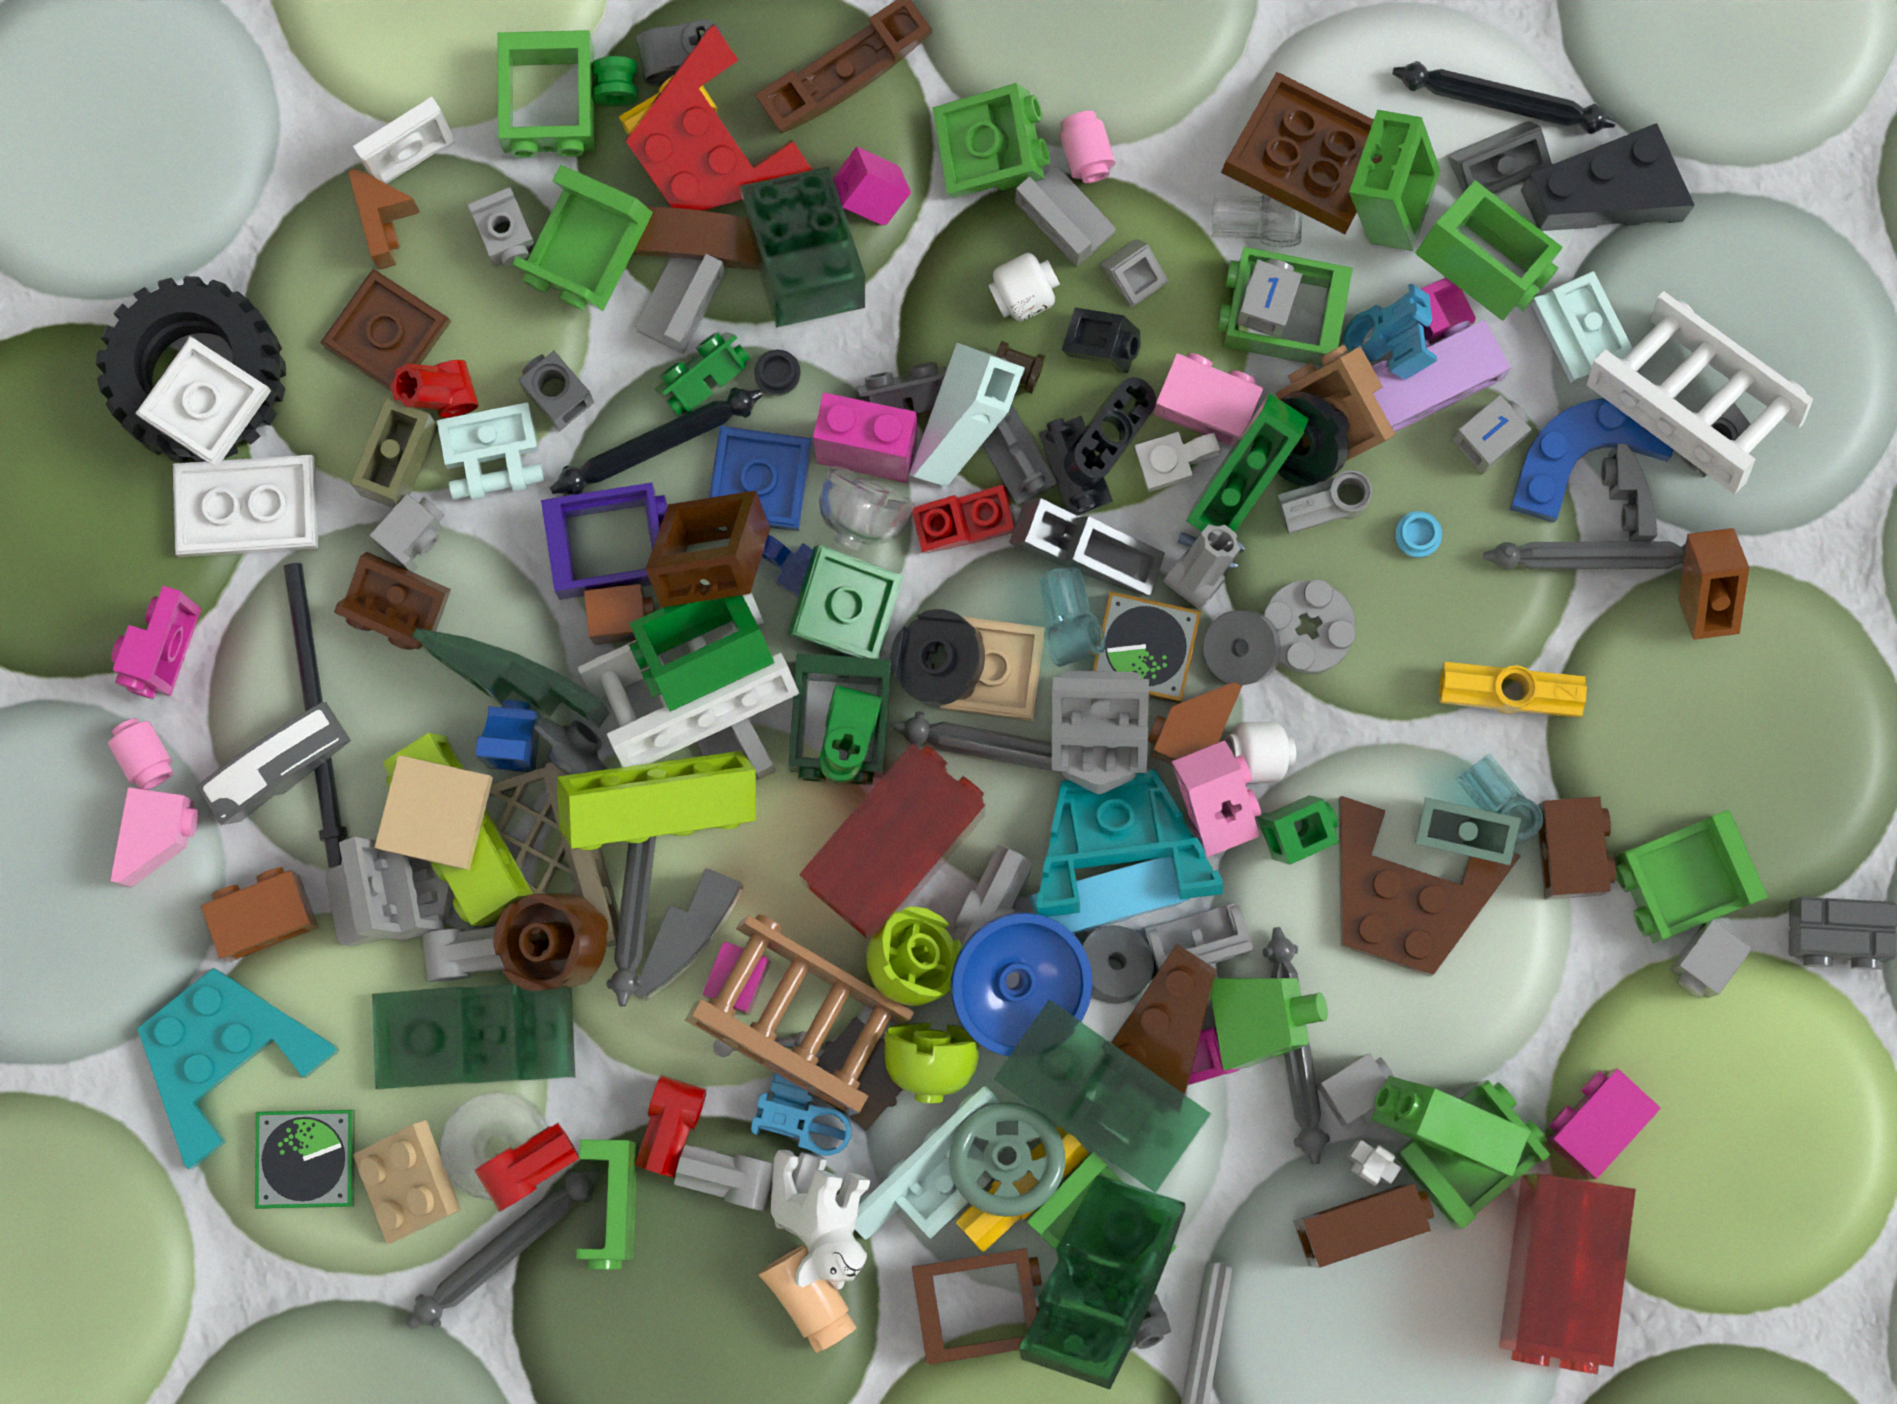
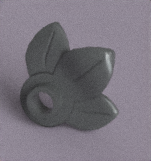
M548 718L538 719L534 723L535 731L551 745L548 752L551 761L565 774L572 775L608 769L598 758L597 751L602 746L600 738L585 724L573 721L570 726L561 727Z

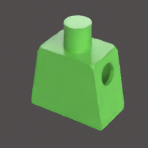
M1215 978L1211 1000L1223 1070L1249 1068L1305 1047L1309 1043L1306 1024L1327 1020L1328 1008L1323 994L1319 992L1301 996L1300 984L1297 978Z

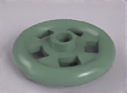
M1012 1102L996 1103L973 1113L957 1130L950 1148V1172L960 1194L977 1209L996 1216H1018L1042 1206L1057 1190L1065 1169V1149L1058 1130L1045 1115L1024 1104ZM1008 1121L1018 1123L1017 1136L1011 1134L997 1136V1123ZM975 1138L988 1142L982 1161L969 1157V1151ZM1040 1138L1044 1145L1046 1157L1033 1161L1030 1149L1026 1143ZM1005 1150H1010L1015 1153L1016 1160L1010 1165H1003L998 1161L999 1154ZM986 1172L992 1179L1002 1183L994 1195L986 1192L977 1184L981 1176ZM1030 1172L1038 1183L1031 1190L1021 1195L1013 1183L1021 1180Z

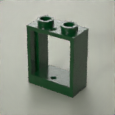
M797 653L794 682L799 694L793 697L788 767L790 772H798L799 780L812 782L826 781V776L821 772L819 766V758L803 757L809 680L878 685L877 695L882 696L874 731L872 762L863 761L858 775L846 783L872 785L874 778H884L892 672L891 660Z

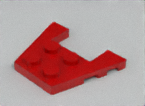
M715 24L707 28L700 41L678 67L674 76L662 92L657 95L625 138L626 143L672 208L703 211L811 180L817 176L792 139L755 165H751L701 92L700 87L738 61V58Z

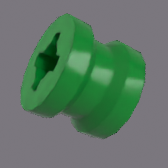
M607 56L593 61L592 74L597 78V85L593 88L594 102L604 106L616 107L631 105L638 101V88L633 84V78L638 74L637 61L622 56Z

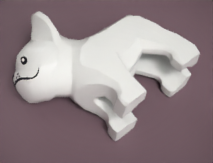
M778 1150L774 1157L772 1172L771 1214L778 1229L783 1228L799 1237L806 1244L808 1255L802 1260L796 1271L795 1283L803 1288L821 1279L829 1281L838 1290L842 1289L845 1281L854 1280L867 1260V1253L860 1243L855 1240L853 1232L856 1228L859 1199L868 1190L870 1180L856 1173H847L842 1185L843 1178L824 1171L827 1159L815 1153L801 1152L799 1157H797L789 1150Z

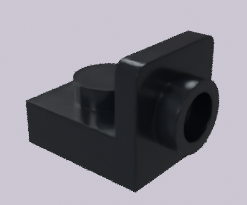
M1075 307L1062 351L1069 357L1109 363L1118 372L1128 373L1132 360L1137 357L1140 350V330L1124 315Z

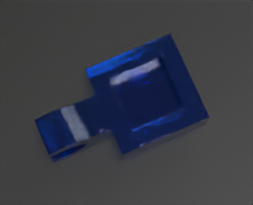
M768 534L762 558L782 570V573L776 580V584L798 598L813 549L802 543L794 554L783 543Z

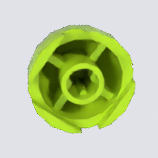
M910 906L890 915L871 935L866 952L867 971L874 986L883 996L898 1004L920 1006L942 998L951 990L952 970L962 945L959 938L953 942L951 935L945 929L949 924L942 916L928 908Z
M928 1022L903 1023L889 1027L888 1033L885 1032L884 1054L886 1069L891 1080L904 1091L914 1093L915 1100L922 1103H940L943 1101L944 1095L959 1091L972 1079L979 1059V1043L970 1037L963 1027L947 1024V1032L929 1029L932 1023Z

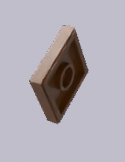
M372 269L320 343L325 349L391 391L390 384L394 380L395 370L405 364L421 365L451 321L447 316L377 270Z

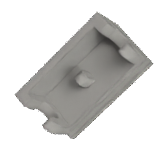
M1236 903L1144 929L1148 945L1153 954L1156 973L1176 944L1209 965L1243 956L1254 950L1239 905L1236 906Z

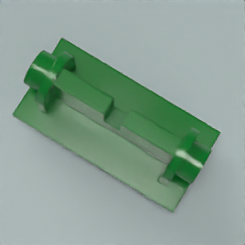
M719 332L713 333L696 347L699 354L686 364L680 360L660 375L663 382L655 390L662 395L671 393L673 397L667 403L677 416L684 411L686 413L691 412L713 394L703 380L708 375L721 388L738 373L746 369L744 364L750 360L749 355L740 345H737L734 349L730 346L731 343L738 339L735 334L726 332L721 336Z

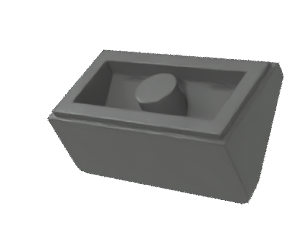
M1531 121L1524 122L1448 154L1450 165L1463 192L1476 180L1494 194L1527 180L1530 173L1552 165L1542 128Z

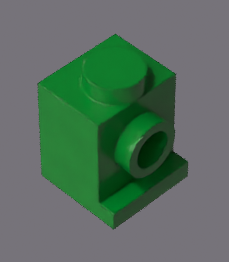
M1308 795L1273 812L1257 816L1272 859L1288 865L1339 843L1334 829L1338 826L1336 814L1331 805L1319 797ZM1301 819L1302 828L1297 833L1294 822Z

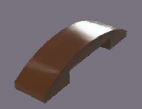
M895 0L868 18L870 25L797 74L792 69L755 94L756 99L781 134L820 116L865 88L906 57L932 33V28L912 0Z
M646 206L653 214L633 255L703 260L705 255L708 254L722 261L724 267L768 271L772 229L770 223L709 211Z

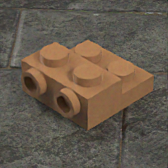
M1345 344L1320 357L1324 366L1317 370L1312 362L1287 375L1291 384L1275 393L1280 400L1293 391L1308 392L1321 397L1334 409L1341 410L1349 421V431L1347 432L1349 448L1346 461L1396 435L1373 394L1383 388L1361 346L1348 352ZM1303 433V444L1305 448H1307L1308 446H1310V440L1305 433Z

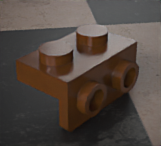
M365 552L359 558L346 597L337 603L334 612L345 617L347 624L363 631L374 630L387 636L388 641L396 647L405 650L420 649L434 638L451 589L376 555Z

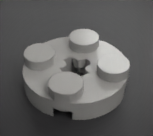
M1302 580L1286 585L1274 594L1263 614L1275 626L1280 637L1281 653L1277 664L1287 670L1289 668L1295 672H1303V674L1307 675L1326 672L1339 664L1346 656L1356 635L1355 616L1349 602L1338 590L1332 588L1329 583L1323 580ZM1307 616L1310 620L1317 619L1320 624L1316 629L1317 638L1311 640L1308 634L1298 635L1296 629L1301 625L1300 617Z

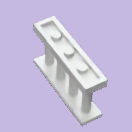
M1663 291L1657 298L1650 320L1655 327L1623 359L1617 358L1605 349L1593 361L1587 386L1735 495L1747 483L1756 460L1749 453L1782 419H1785L1799 429L1805 422L1813 398L1806 394L1799 384L1785 379L1695 314L1688 304L1674 299ZM1672 337L1690 350L1692 354L1660 386L1654 385L1637 371ZM1709 364L1730 380L1698 413H1692L1674 398ZM1746 391L1766 405L1767 408L1735 441L1729 440L1711 427V425Z
M752 593L743 595L757 624L764 623ZM733 621L658 655L659 661L663 666L737 632ZM628 644L577 667L593 700L596 701L604 696L608 698L620 728L607 733V736L622 767L650 764L799 694L782 653L772 656L774 664L671 712L661 694L659 698L663 708L637 719L624 687L643 679L641 672L649 667L642 670L639 669Z

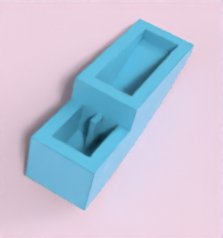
M1158 858L1076 881L1080 900V913L1050 916L1049 918L1059 922L1073 934L1126 921L1143 914L1171 908L1190 900V898L1180 900L1172 858ZM1038 893L1028 896L1033 913L1035 914Z

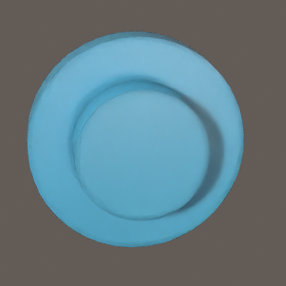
M1414 511L1403 516L1397 524L1395 540L1399 549L1406 555L1414 558H1423L1434 553L1439 547L1442 540V529L1438 520L1431 514L1423 511Z

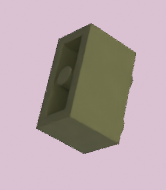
M389 398L385 399L350 482L360 496L394 508L407 493L411 494L438 429L431 415L413 407H406L404 404Z

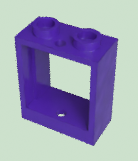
M652 482L541 500L554 591L559 600L585 596L584 591L636 584H641L642 587L652 585L646 568L576 580L566 518L645 506L651 548L653 550L667 510L665 495L657 496Z

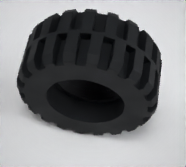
M185 276L183 285H177L171 277L158 281L159 289L150 293L146 287L140 289L133 294L138 301L129 308L122 303L113 313L119 321L114 328L109 325L105 326L101 339L107 345V349L97 351L96 366L103 372V375L97 378L100 392L107 398L105 405L112 416L132 437L157 455L164 453L171 460L183 463L188 460V457H193L197 462H206L138 417L135 413L153 389L154 368L164 350L176 340L191 334H214L220 336L229 345L233 356L232 364L268 386L271 390L225 458L238 453L235 445L245 439L250 445L261 437L256 428L262 422L266 425H271L277 415L272 409L274 401L282 402L285 387L280 382V378L286 376V363L279 353L282 347L270 325L248 298L239 291L232 292L226 284L214 279L206 285L198 276Z

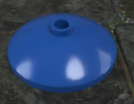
M1019 912L992 919L978 928L967 939L956 957L950 988L955 1014L970 1037L986 1049L997 1054L1023 1058L1048 1052L1065 1042L1075 1032L1088 1010L1093 982L1088 956L1080 941L1069 929L1049 917L1035 913ZM1012 972H1017L1019 974L1018 984L1013 988H1008L1006 985L1008 975Z

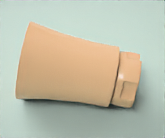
M804 1243L769 1264L757 1275L776 1295L793 1319L803 1338L808 1337L811 1346L817 1353L842 1340L852 1333L856 1326L848 1313H846L849 1311V1308L839 1291L829 1281L819 1279L803 1288L796 1285V1271L802 1260L808 1255L807 1246Z

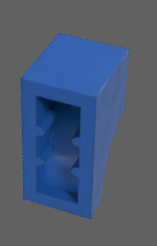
M503 700L502 707L489 706L484 731L477 738L475 755L488 769L531 772L536 769L539 734L535 731L533 725L538 719H541V716L537 711L530 710V703Z

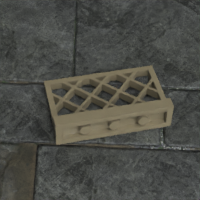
M553 762L545 764L546 767L492 784L489 797L496 796L509 803L497 825V829L502 838L522 848L515 860L519 869L521 870L529 853L550 863L538 888L528 883L531 891L535 894L546 893L558 868L572 875L575 885L572 894L583 897L598 912L605 916L608 922L606 947L615 946L620 914L601 848L594 850L571 849L559 830L557 777L567 774L556 767ZM544 780L549 797L539 813L520 803V800L529 784ZM516 789L512 798L504 794V792ZM516 808L537 818L525 843L504 832ZM552 809H553V812H554L556 821H554V820L548 818V816H549V814H550V812H551ZM545 823L558 829L562 840L553 858L533 847ZM565 854H566V857H567V861H568L569 866H567V865L561 863V861H562V859H563V857H564Z

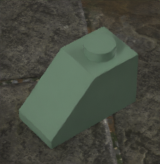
M1425 797L1415 844L1511 865L1521 818Z

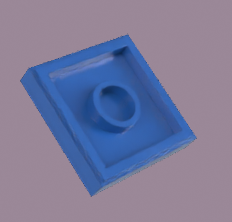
M720 426L709 498L756 490L770 528L799 531L812 438Z

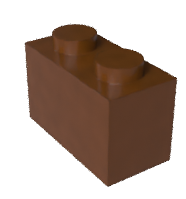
M1601 797L1545 800L1535 806L1545 900L1602 896L1610 892V884L1616 881V867L1614 857L1606 853L1605 837L1610 836L1611 820L1608 809L1601 806Z

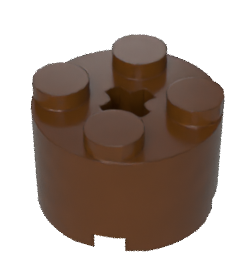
M536 893L527 895L516 903H511L500 915L493 938L495 954L500 955L505 967L502 971L506 977L523 989L545 991L577 987L591 981L593 975L602 964L606 952L608 922L602 913L598 912L589 901L579 895L572 893Z

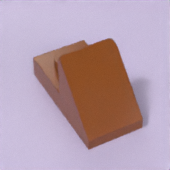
M359 169L349 170L350 181L371 257L379 270L395 266L397 264L393 250L399 249L400 243L392 221L415 215L420 210L414 199Z

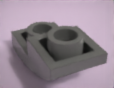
M1617 444L1608 454V458H1604L1602 461L1603 486H1609V500H1628V504H1623L1621 525L1624 532H1629V541H1653L1658 535L1655 509L1649 485L1643 470L1628 445Z

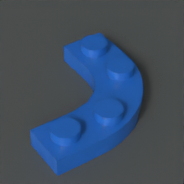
M1604 398L1579 403L1553 418L1532 442L1520 470L1510 510L1555 522L1558 519L1570 473L1576 462L1588 452L1604 447L1614 448L1617 444H1627L1632 452L1668 462L1672 458L1674 449Z

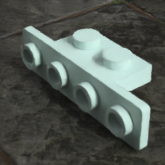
M983 1086L978 1092L964 1098L958 1107V1111L942 1126L932 1129L924 1138L923 1144L908 1159L901 1160L892 1167L888 1178L873 1192L867 1193L859 1199L855 1230L865 1240L871 1237L900 1208L931 1239L969 1203L960 1194L952 1179L949 1166L950 1148L957 1130L969 1116L981 1108L1001 1103L987 1086ZM972 1143L969 1157L982 1161L983 1153ZM986 1172L981 1176L977 1184L983 1189L992 1178Z

